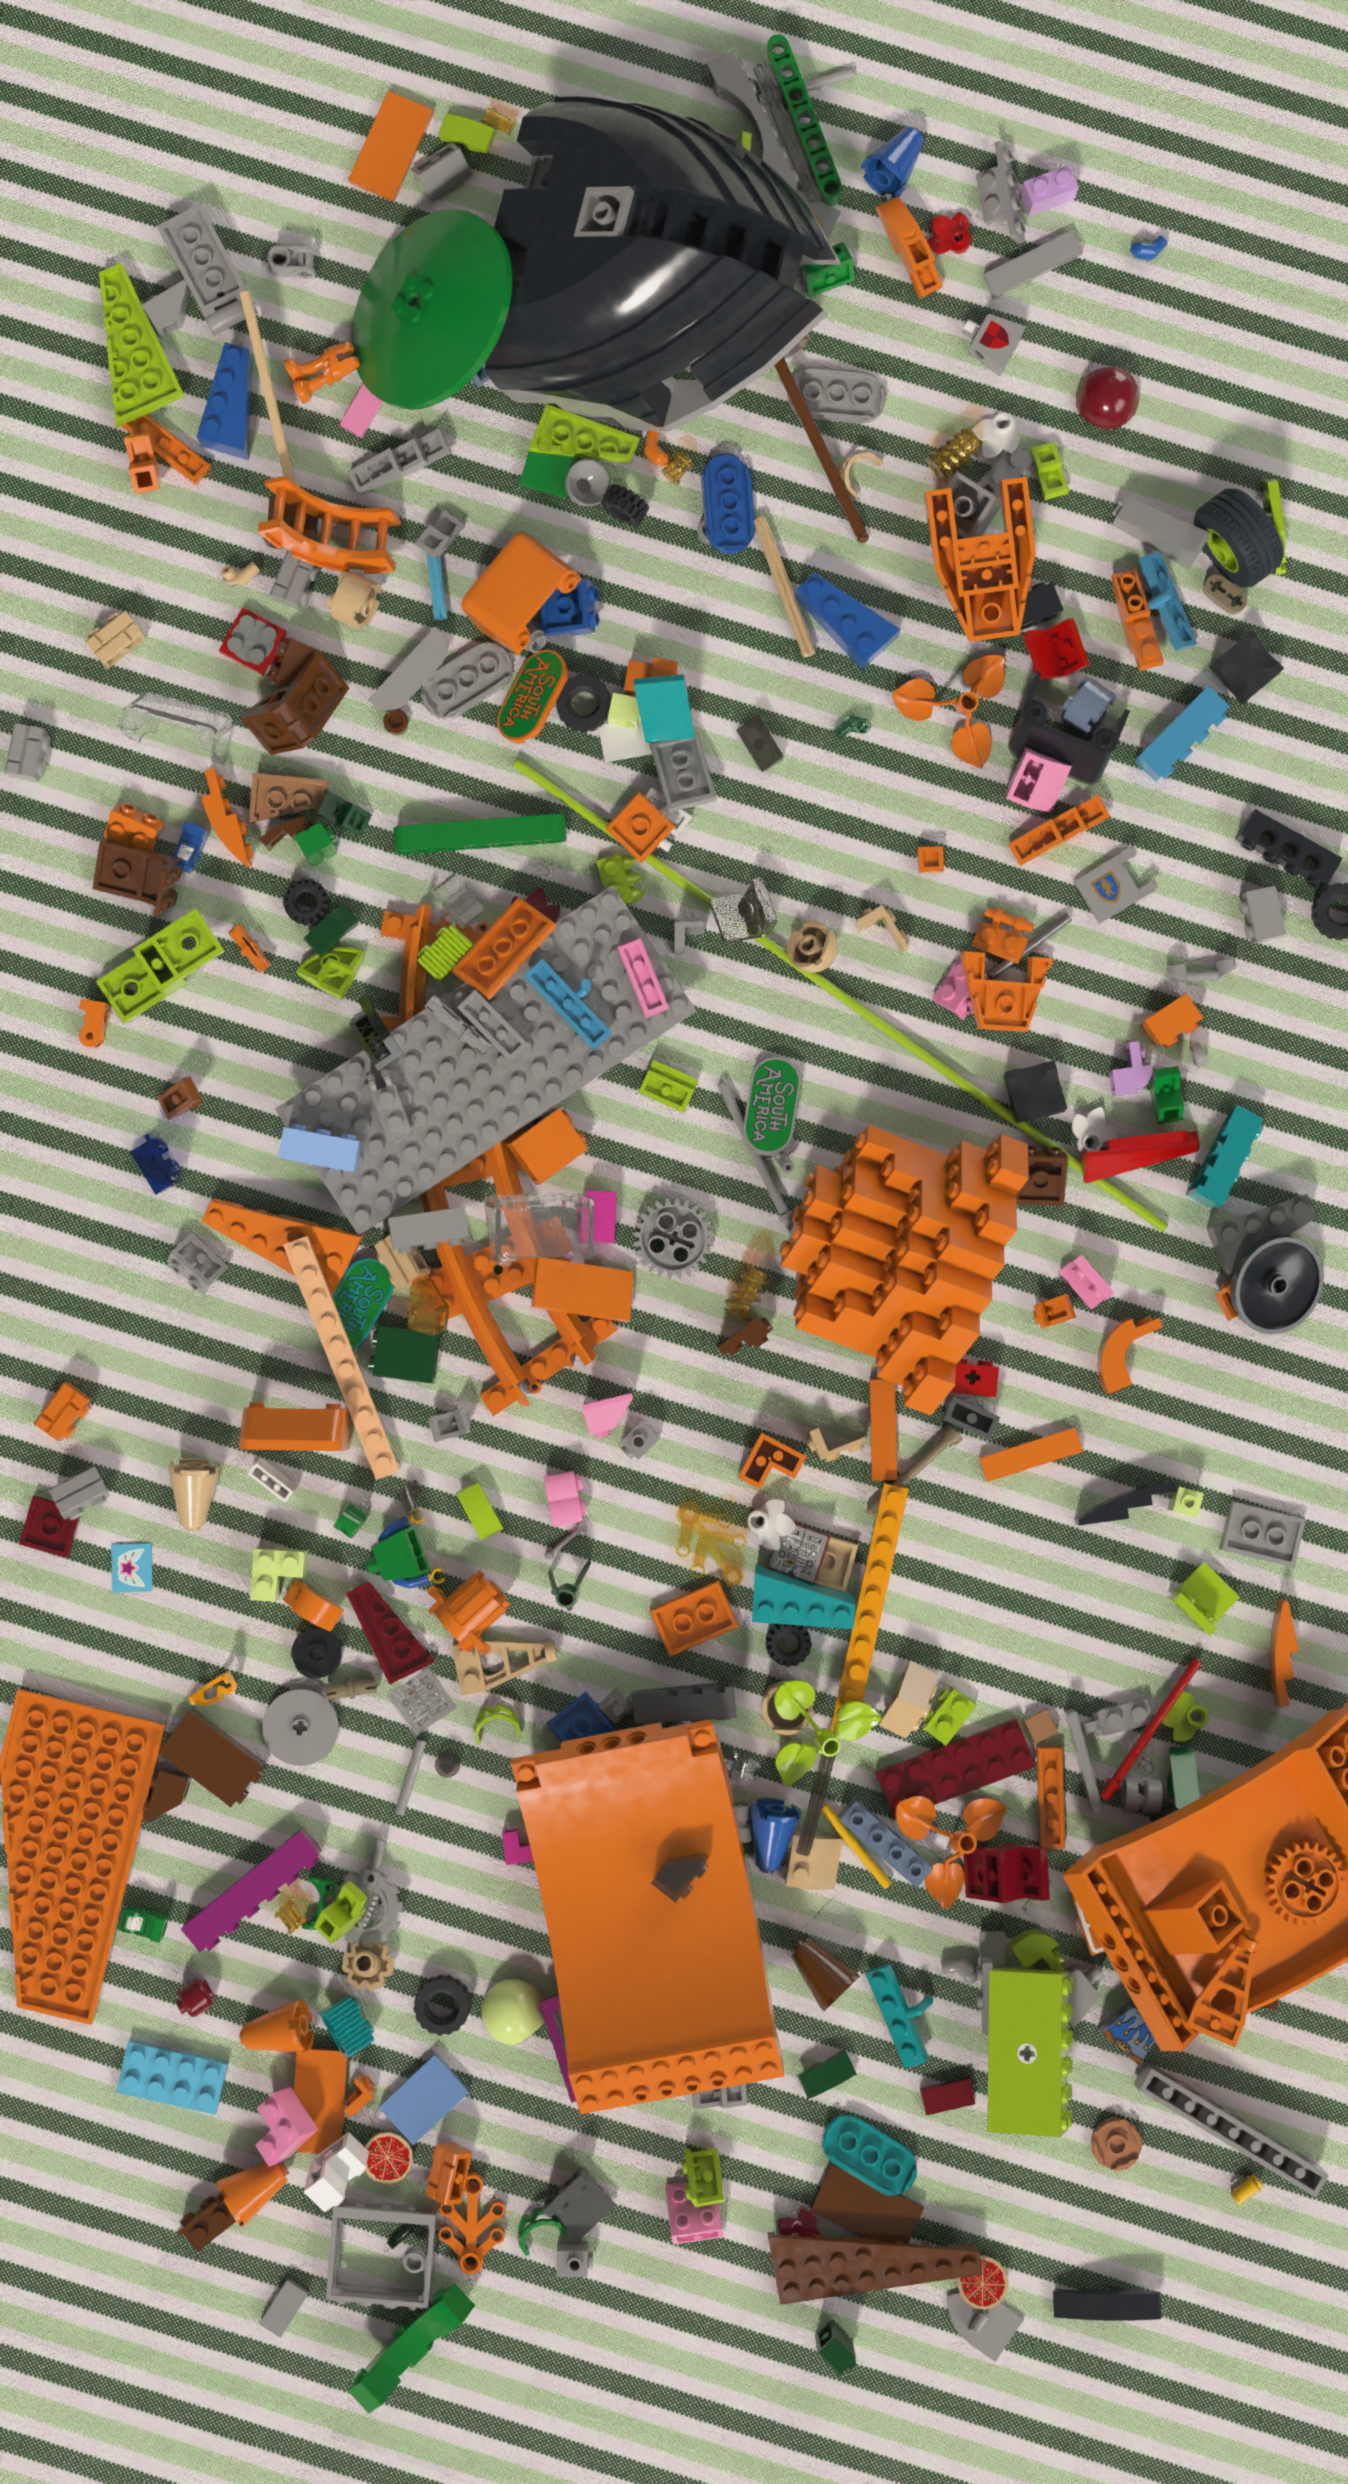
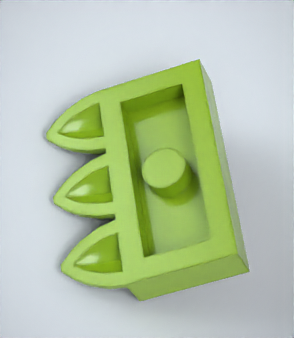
M618 854L596 860L604 890L613 885L625 905L634 904L644 896L645 891L638 888H630L639 880L640 875L635 872H625V870L633 866L636 861L635 858Z

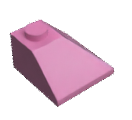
M629 1393L582 1405L590 1435L595 1434L596 1438L611 1435L610 1430L615 1429L632 1401L633 1394Z

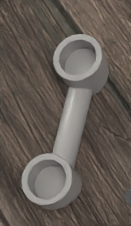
M1219 960L1215 962L1216 969L1187 972L1185 964L1167 966L1166 975L1173 980L1183 983L1220 979L1236 968V960Z

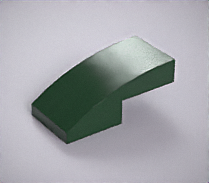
M325 789L313 811L359 837H362L372 817V814L357 805L347 802Z
M342 903L323 918L304 937V941L321 958L339 944L340 938L359 925V919Z
M842 2050L822 2063H815L799 2073L797 2077L807 2098L810 2099L836 2087L857 2073L847 2052Z

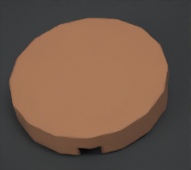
M1112 2117L1104 2119L1097 2124L1092 2132L1090 2142L1092 2153L1102 2166L1119 2171L1128 2169L1138 2160L1140 2151H1142L1141 2136L1136 2127L1125 2118Z

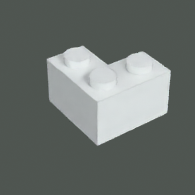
M347 2132L311 2159L304 2193L324 2212L333 2206H338L345 2198L347 2182L354 2176H360L366 2170L369 2151Z

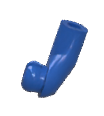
M1161 235L1151 244L1137 241L1131 245L1130 253L1137 259L1151 261L1168 245V242Z

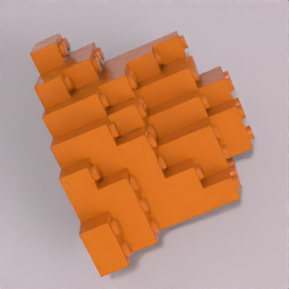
M867 1125L863 1133H858L854 1146L851 1150L848 1149L846 1151L842 1164L836 1166L834 1171L817 1164L812 1173L809 1172L804 1179L803 1186L806 1187V1192L799 1207L796 1206L793 1210L791 1220L794 1221L790 1237L782 1242L779 1249V1254L782 1255L781 1266L797 1272L795 1279L798 1281V1287L794 1298L797 1299V1304L793 1312V1316L796 1317L795 1328L875 1357L877 1377L903 1386L904 1406L932 1415L955 1386V1366L980 1335V1315L992 1301V1281L1005 1265L1004 1247L1017 1231L1016 1195L1029 1179L1028 1144L1000 1134L995 1142L992 1141L988 1149L961 1140L956 1148L950 1150L949 1155H945L879 1128Z

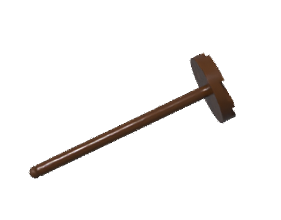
M807 334L774 367L854 535L857 537V541L865 543L869 539L866 528L785 361L786 358L795 354L810 342L811 339Z

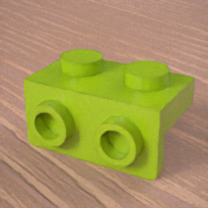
M713 2148L697 2152L685 2149V2158H682L681 2161L684 2174H688L689 2183L685 2184L687 2200H691L695 2207L725 2202L718 2149Z

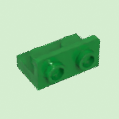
M842 242L832 246L840 260V265H800L804 276L805 290L809 298L855 281L853 258L845 243Z

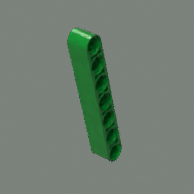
M780 34L773 35L767 42V57L819 197L823 203L829 206L835 205L840 201L842 195L840 177L790 44L785 36ZM775 47H781L784 49V51L781 54H775L772 52V50ZM789 70L793 75L786 78L781 73ZM795 93L802 96L798 101H793L789 97ZM801 117H808L811 121L808 124H801L798 120ZM810 140H816L819 142V145L811 148L807 143ZM824 163L828 168L825 171H819L816 169V166ZM832 186L837 189V192L830 195L824 190Z
M563 814L403 825L393 828L395 854L400 855L552 844L567 841L566 821Z

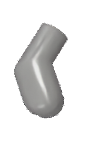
M780 1151L776 1155L764 1156L766 1160L774 1157L785 1173H790L794 1169L793 1162L784 1151Z

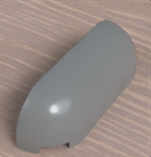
M434 627L372 694L368 699L371 704L383 710H395L402 707L440 667L446 657L447 644L445 637L437 627Z

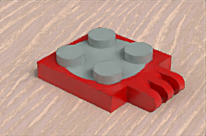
M242 607L219 652L264 676L269 666L275 665L278 658L276 655L277 647L281 641H284L288 633L286 630Z

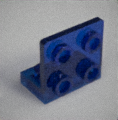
M147 1133L144 1135L147 1142L132 1150L130 1154L154 1193L159 1195L182 1181L183 1178L180 1173L183 1171L175 1159L172 1160L166 1153L170 1150L165 1141L158 1136Z

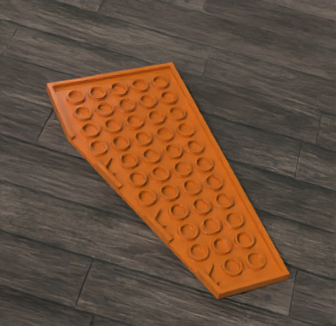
M20 1688L17 1689L0 1756L4 1843L5 1852L7 1853L10 1923L11 1933H13L16 1973L14 1975L18 2008L88 2025L93 2024L145 1815L143 1808L146 1799L150 1795V1785L160 1754L158 1751L161 1749L167 1724Z

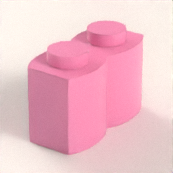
M572 1470L544 1476L553 1527L582 1522L583 1515H587L585 1500H580L578 1490H583L580 1475L575 1476V1472Z

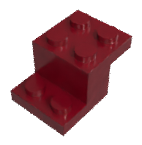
M1006 1843L993 1847L976 1846L972 1853H964L966 1898L997 1903H1007L1023 1898L1039 1901L1050 1900L1047 1848Z

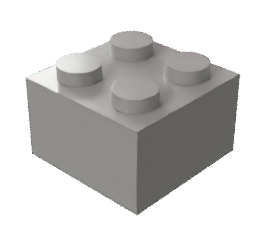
M956 471L946 487L952 490L956 532L963 538L983 536L1001 507V500L976 482Z

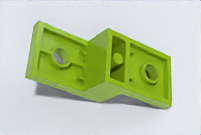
M195 908L133 948L132 950L136 954L134 957L96 982L121 1021L126 1024L188 984L185 977L224 953L225 950L198 909ZM187 937H194L196 940V946L192 950H185L183 948V941ZM131 982L136 983L138 986L137 993L133 996H128L125 993L126 985Z

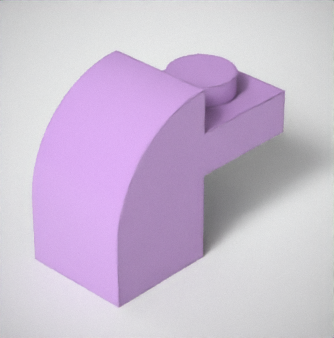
M1139 1041L1129 1042L1125 1045L1128 1068L1115 1069L1109 1072L1112 1097L1130 1095L1146 1086L1152 1076L1153 1064L1142 1065V1062H1145V1051L1143 1047H1140Z

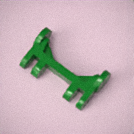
M308 1876L307 1881L312 1882L320 1895L318 1913L307 1923H302L301 1928L316 1930L314 1925L322 1910L325 1909L326 1896H336V1890L328 1888V1885L337 1886L338 1881L323 1879L320 1876Z

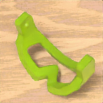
M505 1705L487 1706L477 1716L474 1725L476 1745L481 1744V1737L479 1735L481 1727L493 1719L509 1721L516 1727L517 1735L522 1736L518 1716Z

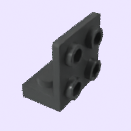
M581 2166L544 2201L543 2212L549 2218L555 2215L576 2239L580 2240L615 2207V2202Z

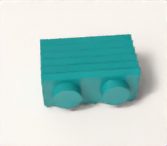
M350 1995L342 1996L319 2012L343 2057H351L375 2040L372 2036L374 2033L372 2025L368 2020L362 2018V2015L359 2013L362 2010L359 2002Z

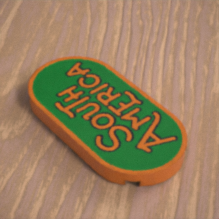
M553 650L538 651L531 655L523 664L497 718L498 729L508 741L521 744L526 742L524 740L533 739L542 730L568 678L566 662L557 652Z

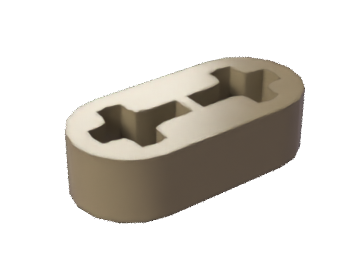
M1215 574L1210 576L1203 585L1204 595L1229 614H1239L1247 604L1246 594L1221 575ZM1219 583V590L1212 592L1210 590L1212 588L1211 584ZM1235 597L1239 598V605H1236L1235 607L1230 605L1232 602L1231 599H1234Z

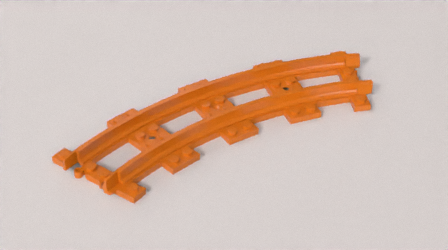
M424 903L417 908L416 916L391 911L384 912L381 937L405 941L400 982L399 1016L381 1017L390 1032L425 1010L427 971L417 961L420 958L418 956L420 950L427 944L431 946L437 940L435 936L444 926L449 928L451 924L475 945L490 928L486 922L478 924V932H475L469 925L446 922L443 917H440V922L437 925H431L433 907ZM486 927V930L481 931V928ZM532 1122L420 1195L424 1213L450 1209L445 1187L491 1177L494 1180L511 1237L468 1256L465 1255L462 1245L449 1246V1242L439 1243V1248H436L442 1267L431 1271L430 1274L420 1279L438 1322L441 1323L463 1313L475 1339L500 1381L479 1395L493 1416L515 1401H518L522 1407L530 1405L529 1400L517 1384L527 1378L530 1383L529 1391L533 1394L539 1393L542 1386L537 1382L538 1379L547 1380L565 1366L573 1367L571 1362V1355L573 1353H577L585 1366L596 1359V1353L592 1348L617 1331V1328L609 1319L592 1317L583 1323L577 1314L546 1310L562 1338L521 1366L486 1304L530 1283L533 1284L535 1260L538 1256L577 1263L558 1217L537 1226L534 1225L518 1172L524 1169L506 1145L532 1126ZM496 1265L503 1267V1272L499 1275L493 1271ZM534 1384L538 1386L537 1390L532 1389Z

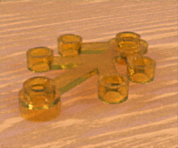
M688 1501L682 1503L677 1510L678 1521L682 1524L680 1541L676 1546L677 1555L687 1557L690 1554L691 1548L688 1543L693 1528L698 1535L694 1564L690 1567L691 1575L694 1578L704 1576V1560L706 1549H708L723 1571L722 1577L725 1584L731 1587L738 1586L743 1579L742 1571L736 1566H731L715 1542L733 1545L736 1549H742L746 1546V1537L740 1533L731 1535L708 1531L701 1523V1521L718 1523L721 1528H728L732 1524V1518L728 1513L715 1514L701 1511L699 1505L695 1502ZM686 1510L694 1511L692 1519L685 1517L684 1513ZM722 1516L729 1517V1523L727 1525H722L720 1523V1518ZM736 1537L744 1539V1543L741 1546L734 1544ZM686 1545L688 1552L680 1554L678 1551L679 1546ZM695 1566L702 1567V1573L700 1575H695L693 1573V1568ZM730 1572L737 1573V1580L730 1581L728 1574Z

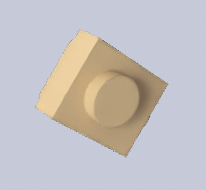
M883 905L873 911L871 908H868L858 915L859 919L855 925L860 933L882 920L900 951L904 953L908 950L907 943H909V939L903 930L898 931L894 924L896 919L889 908L885 910Z
M819 1428L808 1431L810 1437L806 1438L811 1452L816 1451L819 1459H826V1462L841 1457L839 1452L849 1449V1452L852 1453L864 1448L863 1443L867 1441L866 1436H862L828 1450Z

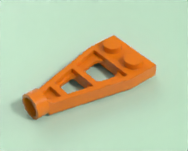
M1239 1935L1234 1949L1196 1998L1186 2026L1232 2047H1236L1245 2025L1254 1954L1259 1942L1245 1935ZM1241 1948L1250 1952L1248 1954H1244L1241 1952ZM1232 1965H1237L1244 1970L1243 1979L1239 1987L1224 1981V1977ZM1221 1989H1227L1235 1994V2009L1231 2014H1226L1211 2006V2000Z

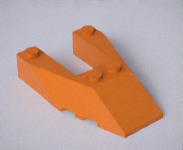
M1027 477L998 482L1004 533L957 540L951 488L926 491L924 493L926 518L935 571L969 642L1020 634L1028 587L1036 556Z

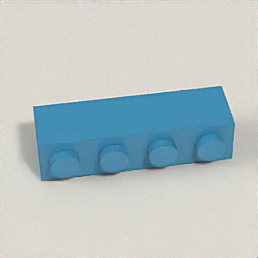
M1208 685L1139 755L1135 762L1155 782L1161 777L1166 779L1176 769L1173 764L1178 759L1183 762L1193 752L1190 747L1196 741L1201 744L1211 734L1207 730L1213 724L1218 727L1226 719L1227 715L1225 712L1230 706Z

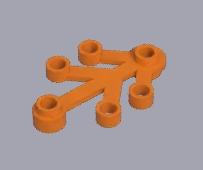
M476 2172L468 2173L464 2192L468 2194L467 2221L455 2209V2204L451 2205L452 2209L450 2211H445L441 2203L439 2206L440 2213L448 2217L466 2237L465 2247L454 2236V2229L449 2224L442 2225L438 2233L439 2239L442 2242H446L459 2256L458 2266L466 2274H475L480 2271L484 2262L483 2256L496 2244L503 2242L505 2238V2230L501 2226H494L490 2230L489 2237L476 2248L477 2237L494 2220L501 2218L506 2211L505 2203L502 2200H495L491 2204L490 2210L477 2222L478 2194L482 2191L484 2181L482 2176ZM476 2179L478 2184L471 2186L469 2180ZM500 2205L503 2208L502 2212H495L494 2206ZM449 2230L451 2235L444 2237L442 2231ZM493 2232H501L502 2237L494 2238ZM472 2256L476 2261L470 2264L466 2258Z

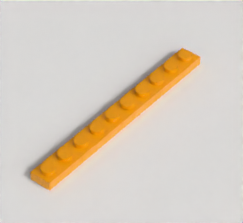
M883 1483L854 1616V1629H851L830 1726L832 1732H834V1724L839 1722L836 1713L842 1705L850 1701L863 1702L909 1490L905 1487Z

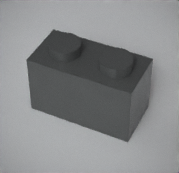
M950 1396L941 1419L990 1440L1000 1417L955 1396Z

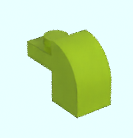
M351 1881L343 1885L335 1902L322 1910L314 1928L333 1944L346 1934L361 1918L366 1910L364 1905L368 1897Z
M1030 1929L1008 1942L1026 1969L1043 1957L1052 1970L1065 1971L1062 1967L1065 1961L1057 1950L1052 1952L1059 1944L1048 1932L1040 1929Z

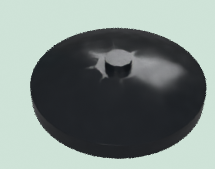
M1273 1235L1255 1243L1241 1257L1231 1280V1302L1238 1318L1248 1327L1264 1334H1280L1300 1325L1312 1313L1322 1293L1324 1272L1320 1257L1308 1243L1290 1235Z

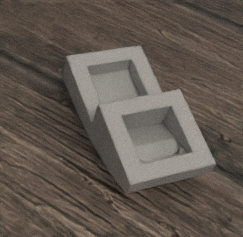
M443 510L432 526L428 525L415 542V546L436 559L464 529V523Z
M746 2084L693 2093V2108L697 2110L717 2106L729 2108L747 2105Z

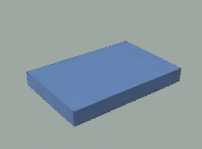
M434 2053L379 2105V2109L414 2145L457 2105L470 2090L446 2063Z

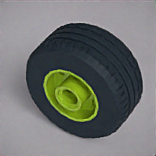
M1237 488L1224 489L1197 509L1194 517V526L1211 533L1203 550L1219 572L1230 582L1239 587H1253L1280 567L1284 557L1280 536L1265 511L1248 494Z

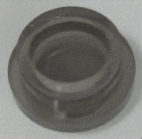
M443 1752L435 1761V1769L442 1777H453L460 1769V1760L452 1752Z

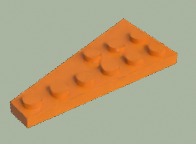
M216 1198L210 1202L201 1221L294 1276L295 1274L283 1245L308 1235L332 1296L364 1234L358 1235L357 1232L355 1234L345 1232L342 1228L320 1226L317 1222L283 1214L278 1216L262 1209L253 1210L245 1208L241 1204Z

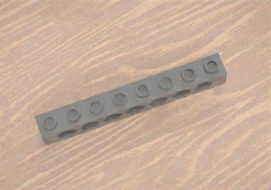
M1148 2061L1145 2062L1134 2081L1137 2089L1143 2094L1315 2198L1326 2182L1329 2175L1322 2166Z

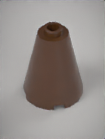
M801 1939L791 1948L794 1952L791 1955L792 1960L823 2011L832 2005L860 1977L855 1970L810 1939L806 1942Z

